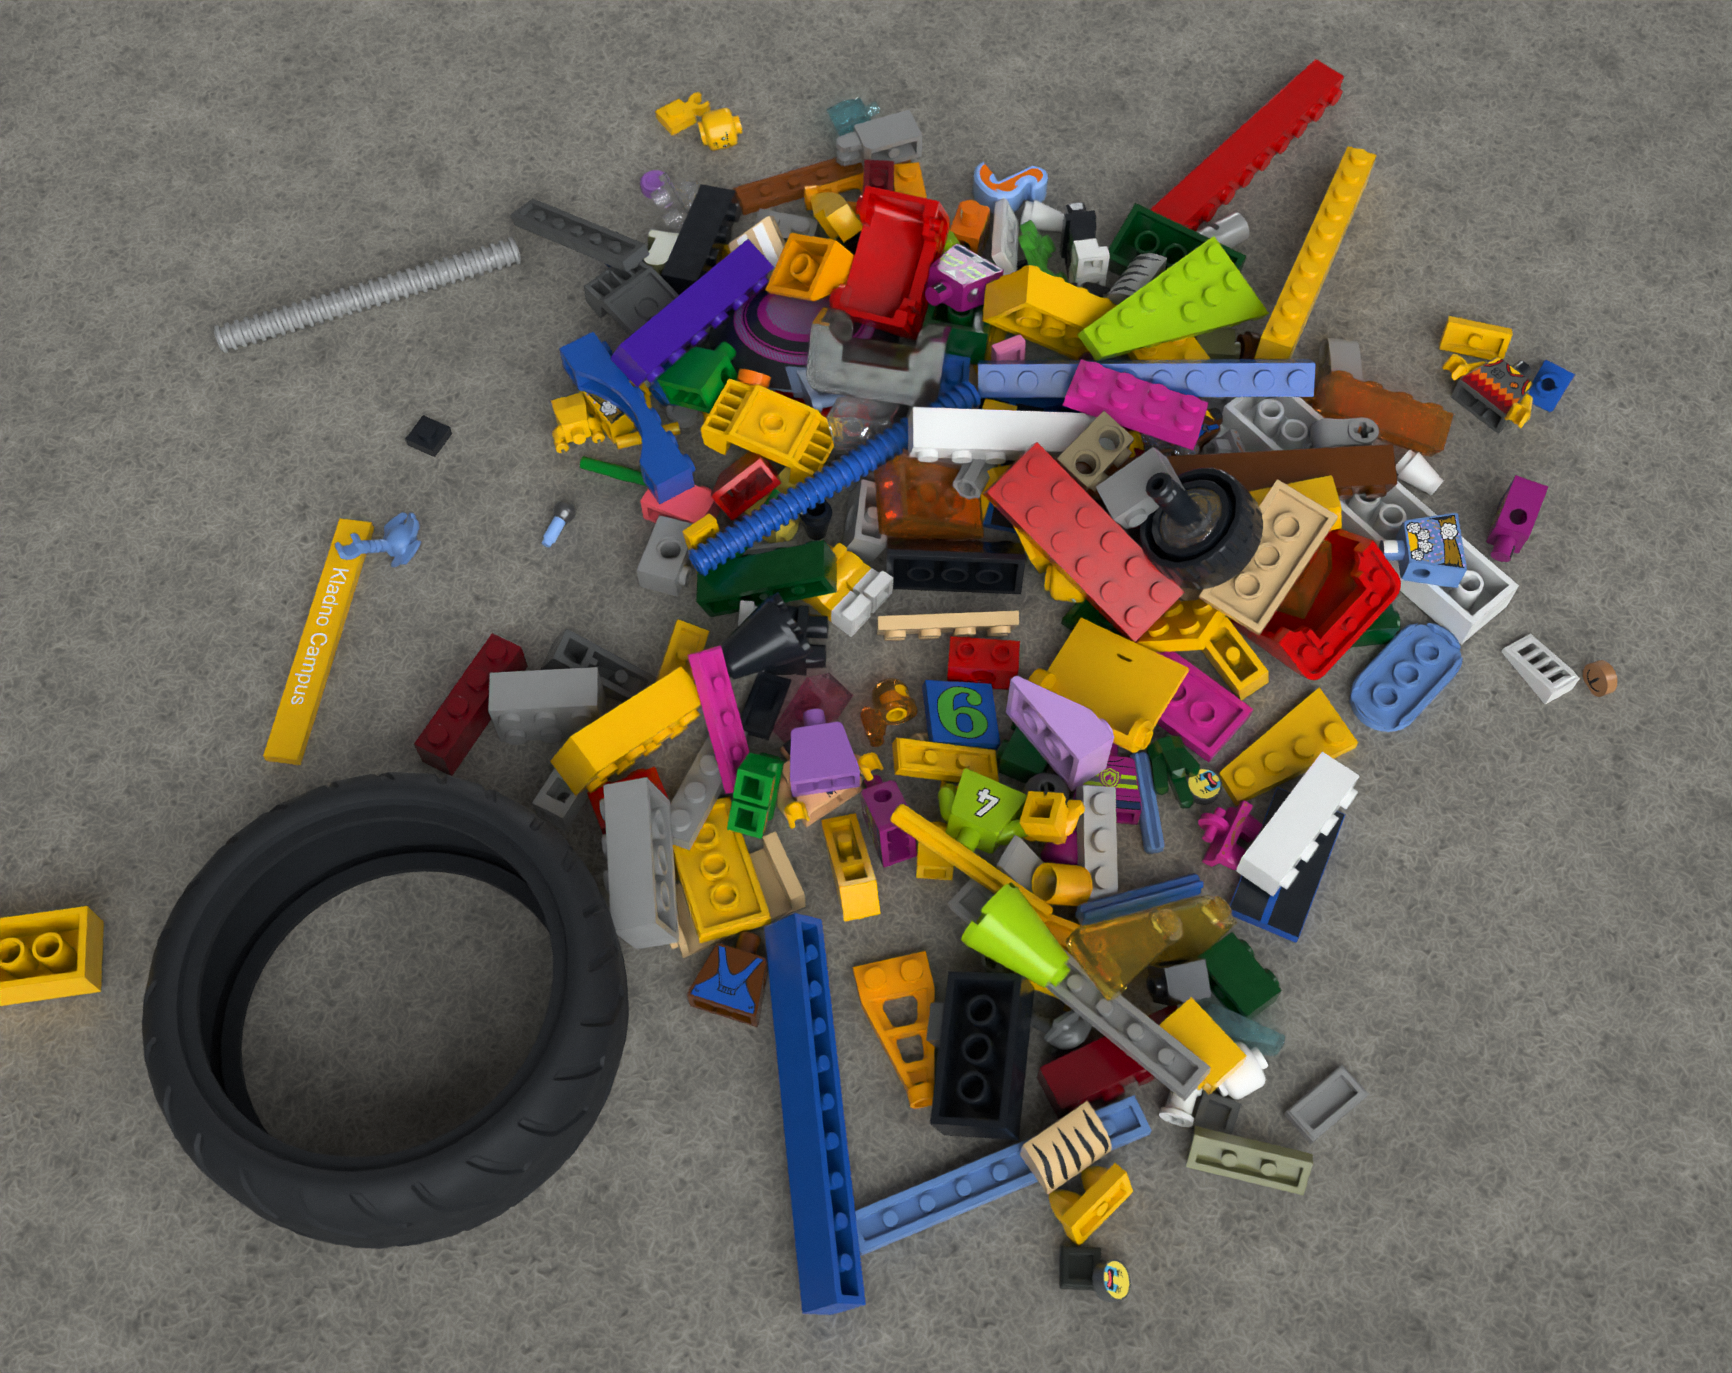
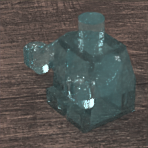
M861 98L841 101L826 109L839 137L854 132L853 125L871 121L870 117L880 113L876 101L864 106Z

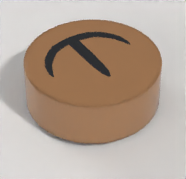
M1598 660L1585 666L1583 679L1594 696L1602 697L1616 690L1617 675L1608 662Z

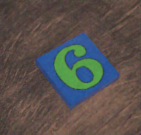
M936 680L924 681L922 692L928 739L930 742L993 750L999 748L1001 744L992 684Z

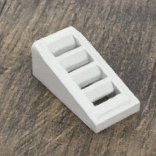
M1532 634L1508 645L1501 651L1544 704L1572 690L1580 679L1568 665ZM1529 646L1532 650L1531 652L1523 656L1518 653L1519 650ZM1536 656L1540 660L1533 665L1528 662ZM1546 667L1548 671L1542 674L1539 669ZM1554 677L1556 681L1552 683L1549 678Z

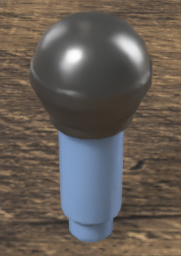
M563 500L553 507V519L543 536L542 544L550 548L556 542L564 525H567L568 522L575 518L576 509L572 503Z

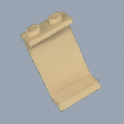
M776 831L762 837L763 849L749 854L771 916V921L806 907L804 891ZM676 884L679 942L669 944L672 950L678 947L682 957L685 958L740 934L736 933L699 944L681 884Z

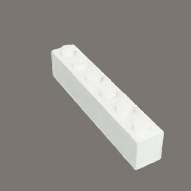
M913 407L908 417V457H918V461L935 462L938 458H952L954 463H969L972 459H984L988 464H1002L1006 460H1017L1032 444L1038 442L1056 461L1097 417L1085 413ZM1108 438L1099 439V443L1104 449H1115L1112 440Z

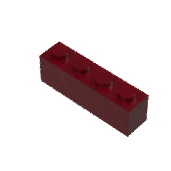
M493 633L489 636L415 741L414 746L422 762L453 776L491 721L488 712L490 673L525 671L528 664L522 647Z
M1177 1005L1167 1006L1148 1015V1017L1160 1025L1178 1007ZM1106 1036L1039 1067L1037 1080L1058 1119L1069 1114L1087 1101L1090 1104L1103 1098L1104 1102H1109L1125 1092L1123 1087L1135 1081L1141 1086L1156 1078Z

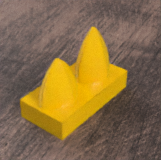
M1448 316L1439 349L1488 360L1496 357L1504 359L1512 337V329L1467 320L1462 317Z
M1116 1163L1109 1169L1101 1166H1088L1081 1171V1180L1086 1191L1082 1196L1063 1189H1055L1049 1193L1050 1206L1056 1218L1063 1225L1067 1237L1077 1246H1080L1133 1193L1127 1172Z

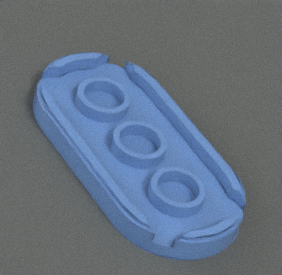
M1416 623L1403 628L1354 680L1350 689L1349 702L1355 716L1366 726L1379 731L1392 732L1409 726L1458 673L1462 665V657L1460 652L1461 646L1457 638L1446 628L1432 623H1427V625H1418Z

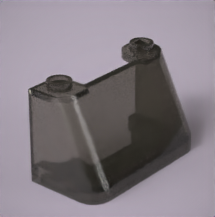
M829 307L821 309L811 324L806 370L807 381L814 390L917 407H927L937 400L951 340V325L934 323L924 326L919 332L915 347L853 337V320L846 311Z

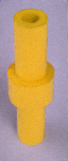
M678 422L662 425L666 432L670 430L674 436L681 434ZM638 431L615 437L618 450L642 444Z

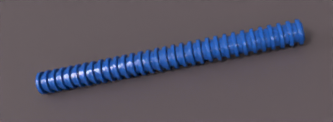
M963 380L960 386L955 385L952 387V392L947 390L943 393V397L937 396L935 402L929 401L926 404V408H977L980 406V396L972 383ZM903 417L900 420V424L897 422L892 424V429L885 428L883 434L877 433L874 436V440L869 438L866 440V445H858L857 450L851 449L848 452V456H840V461H832L830 467L826 465L822 468V472H814L813 478L808 476L804 479V483H796L795 489L792 487L788 488L787 494L780 493L777 500L774 498L770 499L769 505L762 504L760 506L761 510L754 509L751 512V516L744 515L742 517L743 521L736 520L732 528L730 526L725 527V532H717L714 539L712 537L707 538L706 544L699 543L697 545L698 549H689V559L700 575L707 576L708 570L715 571L719 563L724 565L727 562V558L734 559L736 557L735 553H744L745 547L752 548L755 541L760 543L763 540V536H771L772 530L775 532L779 531L781 525H789L790 519L793 521L797 520L798 514L805 515L808 508L813 510L816 507V503L822 504L825 501L824 498L830 499L834 496V492L840 493L843 486L845 488L850 487L851 481L858 482L860 476L866 477L869 474V470L872 472L877 470V465L884 466L886 460L892 461L895 458V454L900 456L903 453V449L908 450V418Z

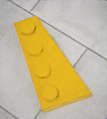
M1319 687L1222 769L1218 775L1227 794L1235 806H1238L1243 800L1248 801L1307 772L1322 751L1334 759L1355 749L1358 741Z

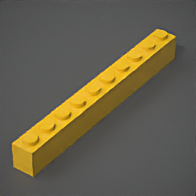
M1347 146L1260 338L1254 359H1291L1364 192L1377 155L1363 149Z

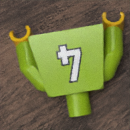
M967 768L963 770L957 786L941 781L937 799L941 817L948 822L946 833L972 852L977 848L988 854L994 853L1000 845H1009L1014 835L1028 841H1036L1026 835L1019 823L1027 794Z

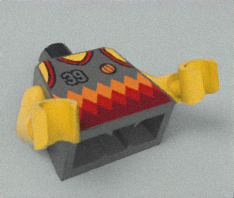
M1452 354L1442 366L1443 369L1451 372L1453 380L1459 379L1451 398L1497 434L1502 432L1510 420L1517 424L1519 428H1522L1530 419L1533 399L1529 392L1533 383L1528 379L1532 371L1526 362L1517 361L1511 366L1502 358L1496 357L1489 362L1482 361L1467 364L1461 356Z

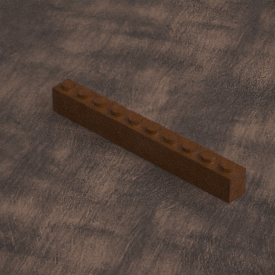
M1393 444L1166 456L1177 476L1198 468H1215L1235 477L1248 491L1272 487L1277 479L1285 484L1332 475L1339 500H1347L1357 494H1365L1366 498L1374 499L1386 496L1387 492L1398 484ZM1128 458L1119 468L1113 464L1105 474L1109 477L1136 458ZM1077 462L1075 464L1080 473H1092L1089 464L1085 462ZM1089 489L1087 493L1106 513H1109L1099 492Z

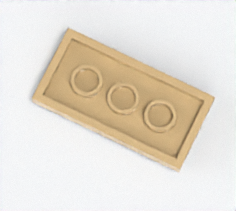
M1278 479L1259 506L1263 520L1262 539L1251 561L1239 574L1229 581L1212 588L1203 589L1199 595V599L1260 636L1338 519V515Z
M1019 611L878 616L876 621L877 635H884V641L905 640L906 634H919V640L939 639L941 633L953 632V636L972 638L974 637L973 635H976V631H987V637L1008 636L1011 630L1019 625Z

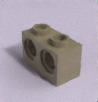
M1103 411L1056 459V462L1086 492L1089 489L1096 492V486L1109 477L1105 472L1113 464L1119 468L1132 454L1129 447L1134 438ZM1108 438L1112 440L1115 449H1104L1100 445L1099 439ZM1077 462L1089 464L1092 473H1080L1075 464Z

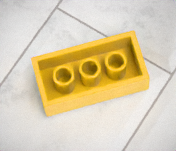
M1027 265L1018 271L1001 276L999 279L986 284L982 321L1012 334H1021L1024 339L1074 360H1081L1092 355H1089L1091 353L1077 334L1117 305L1112 303L1110 299L1100 298L1089 293L1086 288L1076 287L1065 282L1061 277L1049 275L1041 271L1037 266Z
M680 666L570 736L550 760L551 764L575 796L586 789L590 794L602 787L608 781L607 778L615 772L617 775L622 774L635 764L634 760L641 755H644V757L649 756L662 746L661 743L670 737L673 740L689 728L687 725L701 715L698 712L701 702L695 683L684 668Z
M88 906L0 918V1006L101 992L104 921Z

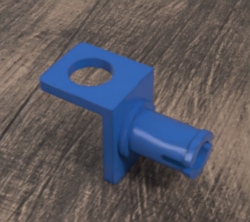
M1545 359L1532 381L1533 386L1529 392L1533 399L1532 403L1548 412H1552L1571 380L1574 379L1575 374Z

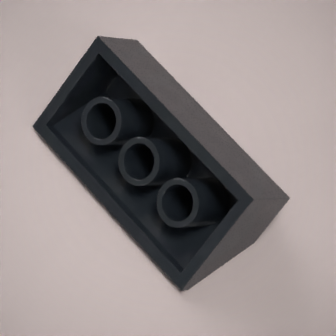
M906 536L888 538L887 574L893 577V589L1021 595L1026 561L1025 549L1022 543H1014L1007 540L980 542L976 539L953 541L933 538L928 540L913 539Z

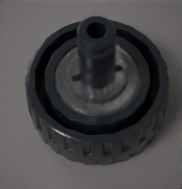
M1198 468L1178 475L1185 491L1168 473L1160 472L1154 474L1146 484V492L1159 508L1148 515L1147 519L1140 525V542L1144 554L1147 555L1150 562L1168 579L1173 580L1180 587L1201 590L1212 588L1229 581L1239 574L1258 550L1263 532L1261 509L1249 491L1235 477L1215 468Z

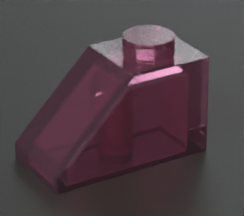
M830 673L807 677L774 726L773 732L786 743L791 739L792 729L804 727L803 713L810 709H822L826 723L835 722L853 697V694Z

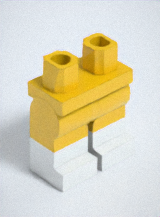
M840 542L835 547L827 544L837 557V592L801 600L810 604L821 615L828 616L830 622L852 637L870 618L871 613H874L892 594L893 577L883 570L880 573L865 564L856 554L847 551V547Z

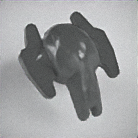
M1032 1009L1031 1026L1046 1034L1044 1040L1054 1046L1049 1051V1054L1052 1056L1063 1050H1071L1081 1046L1092 1030V1025L1073 1009L1059 1016L1054 1021Z

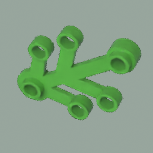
M1031 220L1021 224L1022 235L1018 236V240L1028 264L1039 267L1041 271L1049 275L1061 277L1065 282L1069 283L1062 271L1054 274L1047 269L1048 259L1056 251L1051 237L1048 234L1045 236L1039 235L1036 226Z

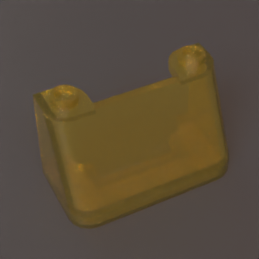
M1204 895L1079 926L1066 938V945L1075 960L1106 1000L1109 1001L1120 996L1127 989L1126 986L1149 964L1184 956L1198 957L1218 942L1238 922L1231 914V907L1223 898Z

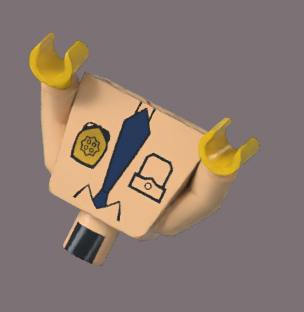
M791 739L781 747L780 751L787 759V762L783 765L777 796V807L787 818L791 829L796 827L795 821L801 819L807 828L862 791V777L860 776V787L792 797L790 785ZM866 753L863 756L854 754L860 774H863L867 781L873 779L872 770L884 769L875 753Z

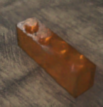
M1342 370L1332 371L1320 380L1312 407L1323 418H1369L1379 428L1377 439L1407 450L1411 449L1415 453L1420 452L1421 455L1432 457L1444 450L1454 415L1443 410V407L1439 404L1419 402L1414 400L1413 396L1408 393L1391 392L1383 389V385L1380 383L1360 381L1353 378L1351 373Z

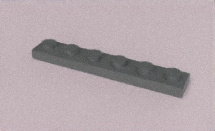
M533 198L510 215L514 225L624 272L637 267L639 262L649 255L646 244Z

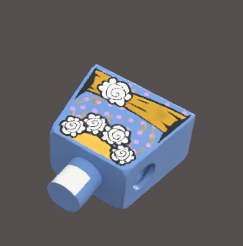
M1458 513L1406 520L1402 522L1395 540H1381L1379 543V549L1388 561H1398L1400 577L1404 581L1458 588L1467 571Z

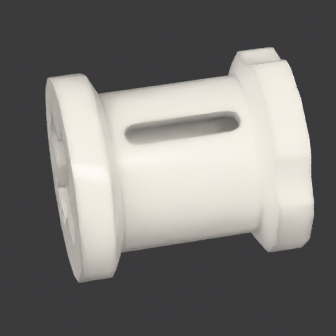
M1201 1088L1199 1091L1195 1089L1186 1101L1170 1090L1166 1106L1160 1109V1118L1181 1127H1192L1194 1118L1191 1115L1196 1097L1201 1096L1203 1089Z

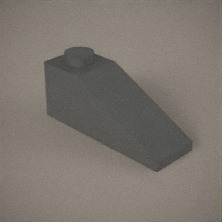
M568 629L553 641L540 669L598 667L605 696L623 703L654 684L657 678Z

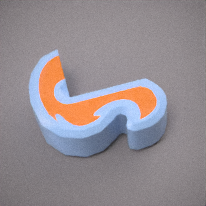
M981 162L975 167L972 193L979 205L990 208L991 214H994L995 202L1003 198L1007 199L1013 212L1020 208L1024 200L1033 202L1035 199L1042 202L1045 199L1048 175L1044 169L1030 166L998 182L992 171L984 162Z

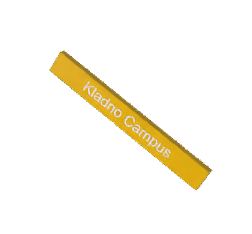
M339 518L263 754L266 761L301 765L366 557V554H361L351 560L341 559L335 548V543L339 542L342 546L350 545L353 542L350 536L352 533L358 534L361 540H371L374 531L372 522Z

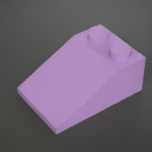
M1017 675L1010 680L1006 707L1007 715L1058 776L1064 780L1071 791L1106 769L1114 740L1112 728L1103 718L1099 719L1091 709Z

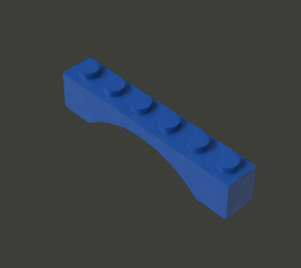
M591 332L559 348L563 368L578 390L594 394L609 401L623 411L635 425L642 439L640 467L643 482L657 502L662 504L694 487L692 473L695 472V466L691 458L686 453L681 454L673 433L670 430L666 432L661 426L662 421L657 411L653 407L649 409L645 404L646 400L641 389L632 386L629 378L610 359L613 353L606 341L601 342L595 333Z

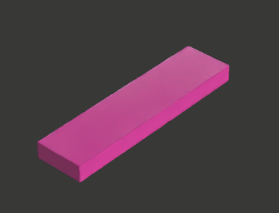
M719 645L690 654L688 658L725 794L734 792L738 768L748 755L749 748L722 648Z

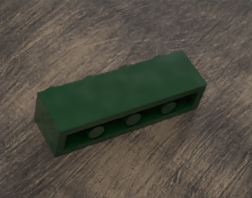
M824 540L808 541L802 545L788 548L779 547L769 552L746 554L740 558L726 560V564L721 565L719 563L715 571L708 570L707 576L700 575L697 572L696 602L710 617L739 612L740 601H754L755 606H759L766 598L777 592L785 603L837 592V557Z

